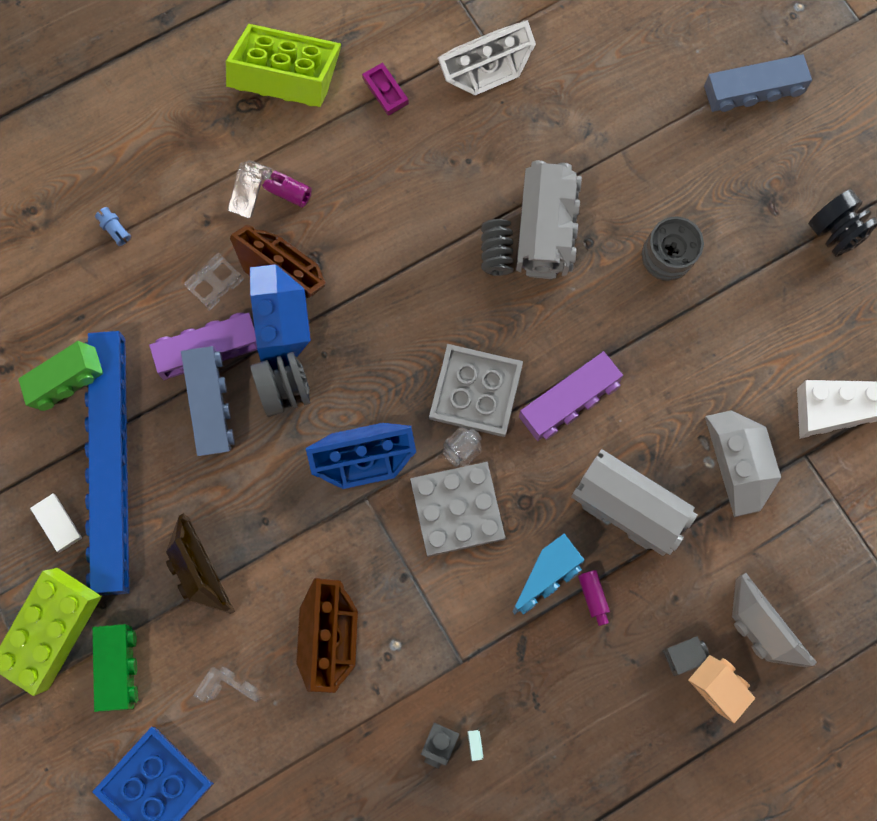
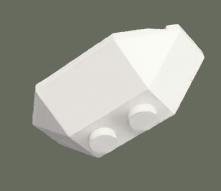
M526 20L498 29L455 47L438 57V61L446 82L473 95H477L519 77L536 43L529 22Z

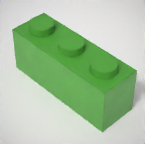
M76 341L18 378L26 406L45 411L53 408L54 404L62 399L72 396L81 387L93 383L94 379L103 374L95 347Z

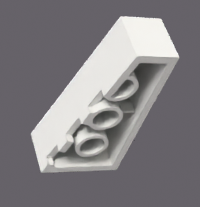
M805 380L797 388L800 439L819 433L832 432L837 429L855 427L868 422H877V382Z

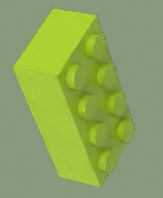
M59 568L42 571L0 645V675L32 696L49 690L102 596Z

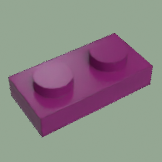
M383 62L362 74L364 82L388 116L409 104L408 98Z

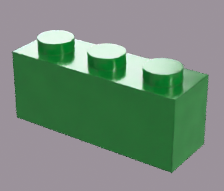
M127 624L92 627L94 712L133 710L134 703L138 702L137 686H134V675L137 674V660L133 658V647H136L137 644L136 632L132 630V626Z

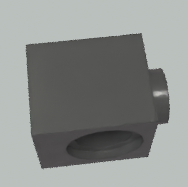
M698 636L662 650L673 676L701 666L707 659V656H709L706 644L703 640L699 641Z

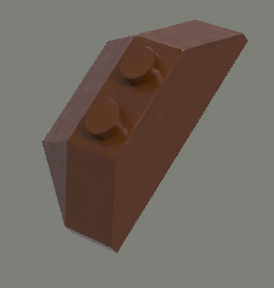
M245 225L231 234L230 240L243 271L249 276L250 267L277 264L284 272L305 288L306 298H310L325 287L326 281L323 279L319 265L280 236L264 230H256L250 225Z
M314 578L300 606L296 664L308 692L335 693L339 685L355 667L358 611L350 596L344 590L342 582L339 580Z

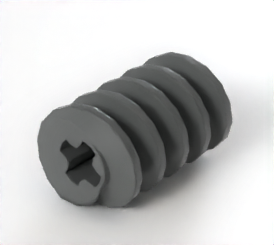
M492 219L481 225V231L483 232L481 235V240L483 241L481 244V250L483 251L481 254V259L483 260L481 269L493 276L513 273V268L507 266L513 263V259L507 257L513 254V249L507 247L513 244V240L507 238L513 235V230L506 228L511 225V222L508 220Z

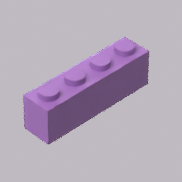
M236 313L230 316V319L221 322L211 321L203 328L196 330L187 329L178 336L172 338L162 337L157 339L156 343L149 345L157 373L163 380L184 374L182 350L214 346L216 352H221L222 361L257 350L254 323L249 313Z
M603 351L520 410L519 418L537 441L543 437L548 440L559 431L557 427L565 422L566 425H569L579 417V411L585 407L589 410L600 402L599 397L604 393L610 395L621 386L619 383L623 374Z

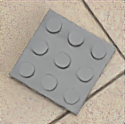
M447 344L429 419L505 437L523 361Z
M488 462L410 478L427 557L506 539Z

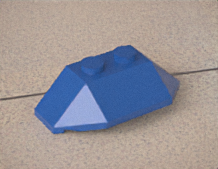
M277 264L250 267V296L260 361L267 360L272 369H278L277 357L281 356L284 365L288 366L290 363L287 353L294 352L297 358L311 341L305 288L284 272Z
M379 423L332 433L307 447L306 452L312 475L320 477L339 488L346 489L395 478L409 459L414 456L416 447L411 426Z

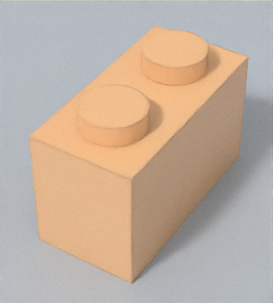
M709 655L689 678V682L718 714L735 723L755 700V697L748 690L750 687L748 682L739 675L734 674L736 669L730 662L724 658L718 660Z

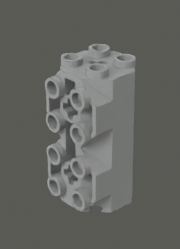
M536 160L531 163V167L525 170L516 271L521 273V270L524 269L529 277L553 279L556 278V273L562 272V276H566L568 272L573 271V263H575L576 247L574 246L578 233V223L576 221L580 207L578 196L581 190L582 176H576V172L572 171V165L569 163L547 164L544 161Z
M602 449L571 496V498L582 504V508L599 520L609 521L626 532L628 538L646 550L653 549L662 556L666 553L670 555L673 550L675 551L684 538L680 535L681 531L684 533L687 528H690L698 515L693 512L695 507Z

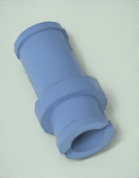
M108 207L100 209L103 214L101 215L97 212L95 218L100 222V227L103 230H107L118 246L126 244L123 239L125 238L129 241L131 235L119 223L118 216L115 213H111Z

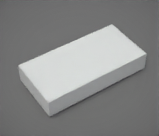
M54 493L30 508L57 552H62L82 539L79 531Z

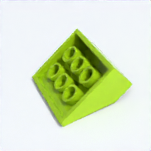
M248 24L226 60V87L235 88L239 91L258 93L262 96L281 98L285 101L304 103L308 106L321 107L330 86L341 43Z

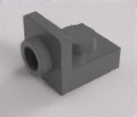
M434 723L421 752V755L425 756L424 762L438 769L441 764L447 766L459 733Z

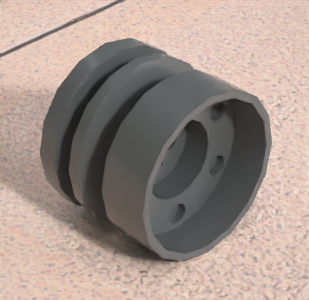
M679 216L667 217L658 222L643 244L641 253L643 265L657 279L665 281L677 280L686 275L701 256L704 247L703 235L697 225L689 219ZM668 250L672 251L671 256L667 254Z
M294 352L287 353L290 363L288 366H285L282 357L278 356V369L276 370L272 369L267 360L250 366L267 417L283 413V400L289 399L294 409L298 408L295 398L297 395L301 396L304 406L311 404L309 399L310 387L303 366L295 357Z

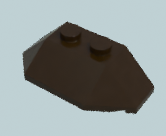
M184 513L179 515L166 550L169 558L166 564L171 574H177L181 582L177 587L184 599L188 598L193 603L231 614L235 612L189 517Z

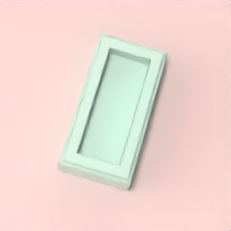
M467 731L471 760H482L483 751L480 731Z

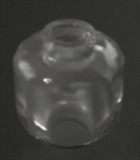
M463 427L456 429L443 443L445 458L456 467L459 465L463 467L468 466L482 452L481 436L472 428L470 430Z

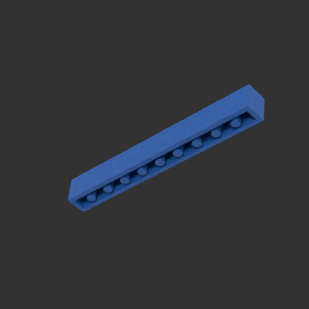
M120 331L88 333V342H85V344L95 347L103 374L94 379V382L88 385V392H85V404L88 407L89 417L85 418L86 432H89V442L85 443V454L89 458V468L85 470V479L87 484H89V494H86L85 497L86 508L89 510V520L86 521L85 528L90 542V547L86 548V560L90 563V573L86 575V586L101 596L129 594L126 342Z

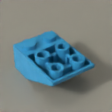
M565 533L542 549L512 611L514 615L519 611L524 615L538 603L536 599L542 595L544 598H547L560 587L558 583L564 579L567 583L582 570L580 566L584 559Z

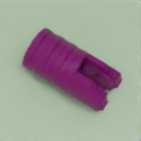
M275 170L270 175L271 180L266 179L262 184L266 191L301 208L307 204L312 192L311 187Z

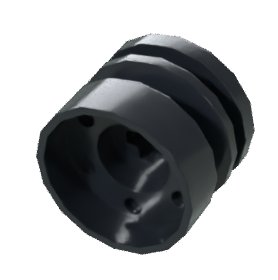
M852 189L843 192L830 201L808 223L818 237L828 233L832 234L825 243L828 248L839 242L832 250L835 257H839L858 247L877 227L876 217L864 223L871 215L869 209L856 214L862 201Z

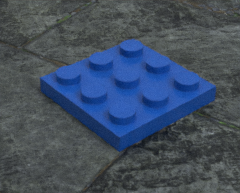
M151 727L92 792L121 821H181L210 789L213 783L155 727Z

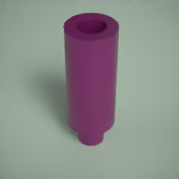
M597 570L578 575L591 618L596 617L598 626L608 624L609 621L606 614L610 610Z

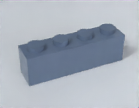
M804 54L711 73L708 75L704 88L712 112L719 110L726 112L738 106L744 105L749 107L766 100L773 102L785 96H800L806 92L812 78Z
M214 346L182 350L181 356L197 456L231 451V445H235L233 429L228 430L227 419H231L229 403L224 404L222 394L227 393L225 378H220L218 367H223L221 352H216Z

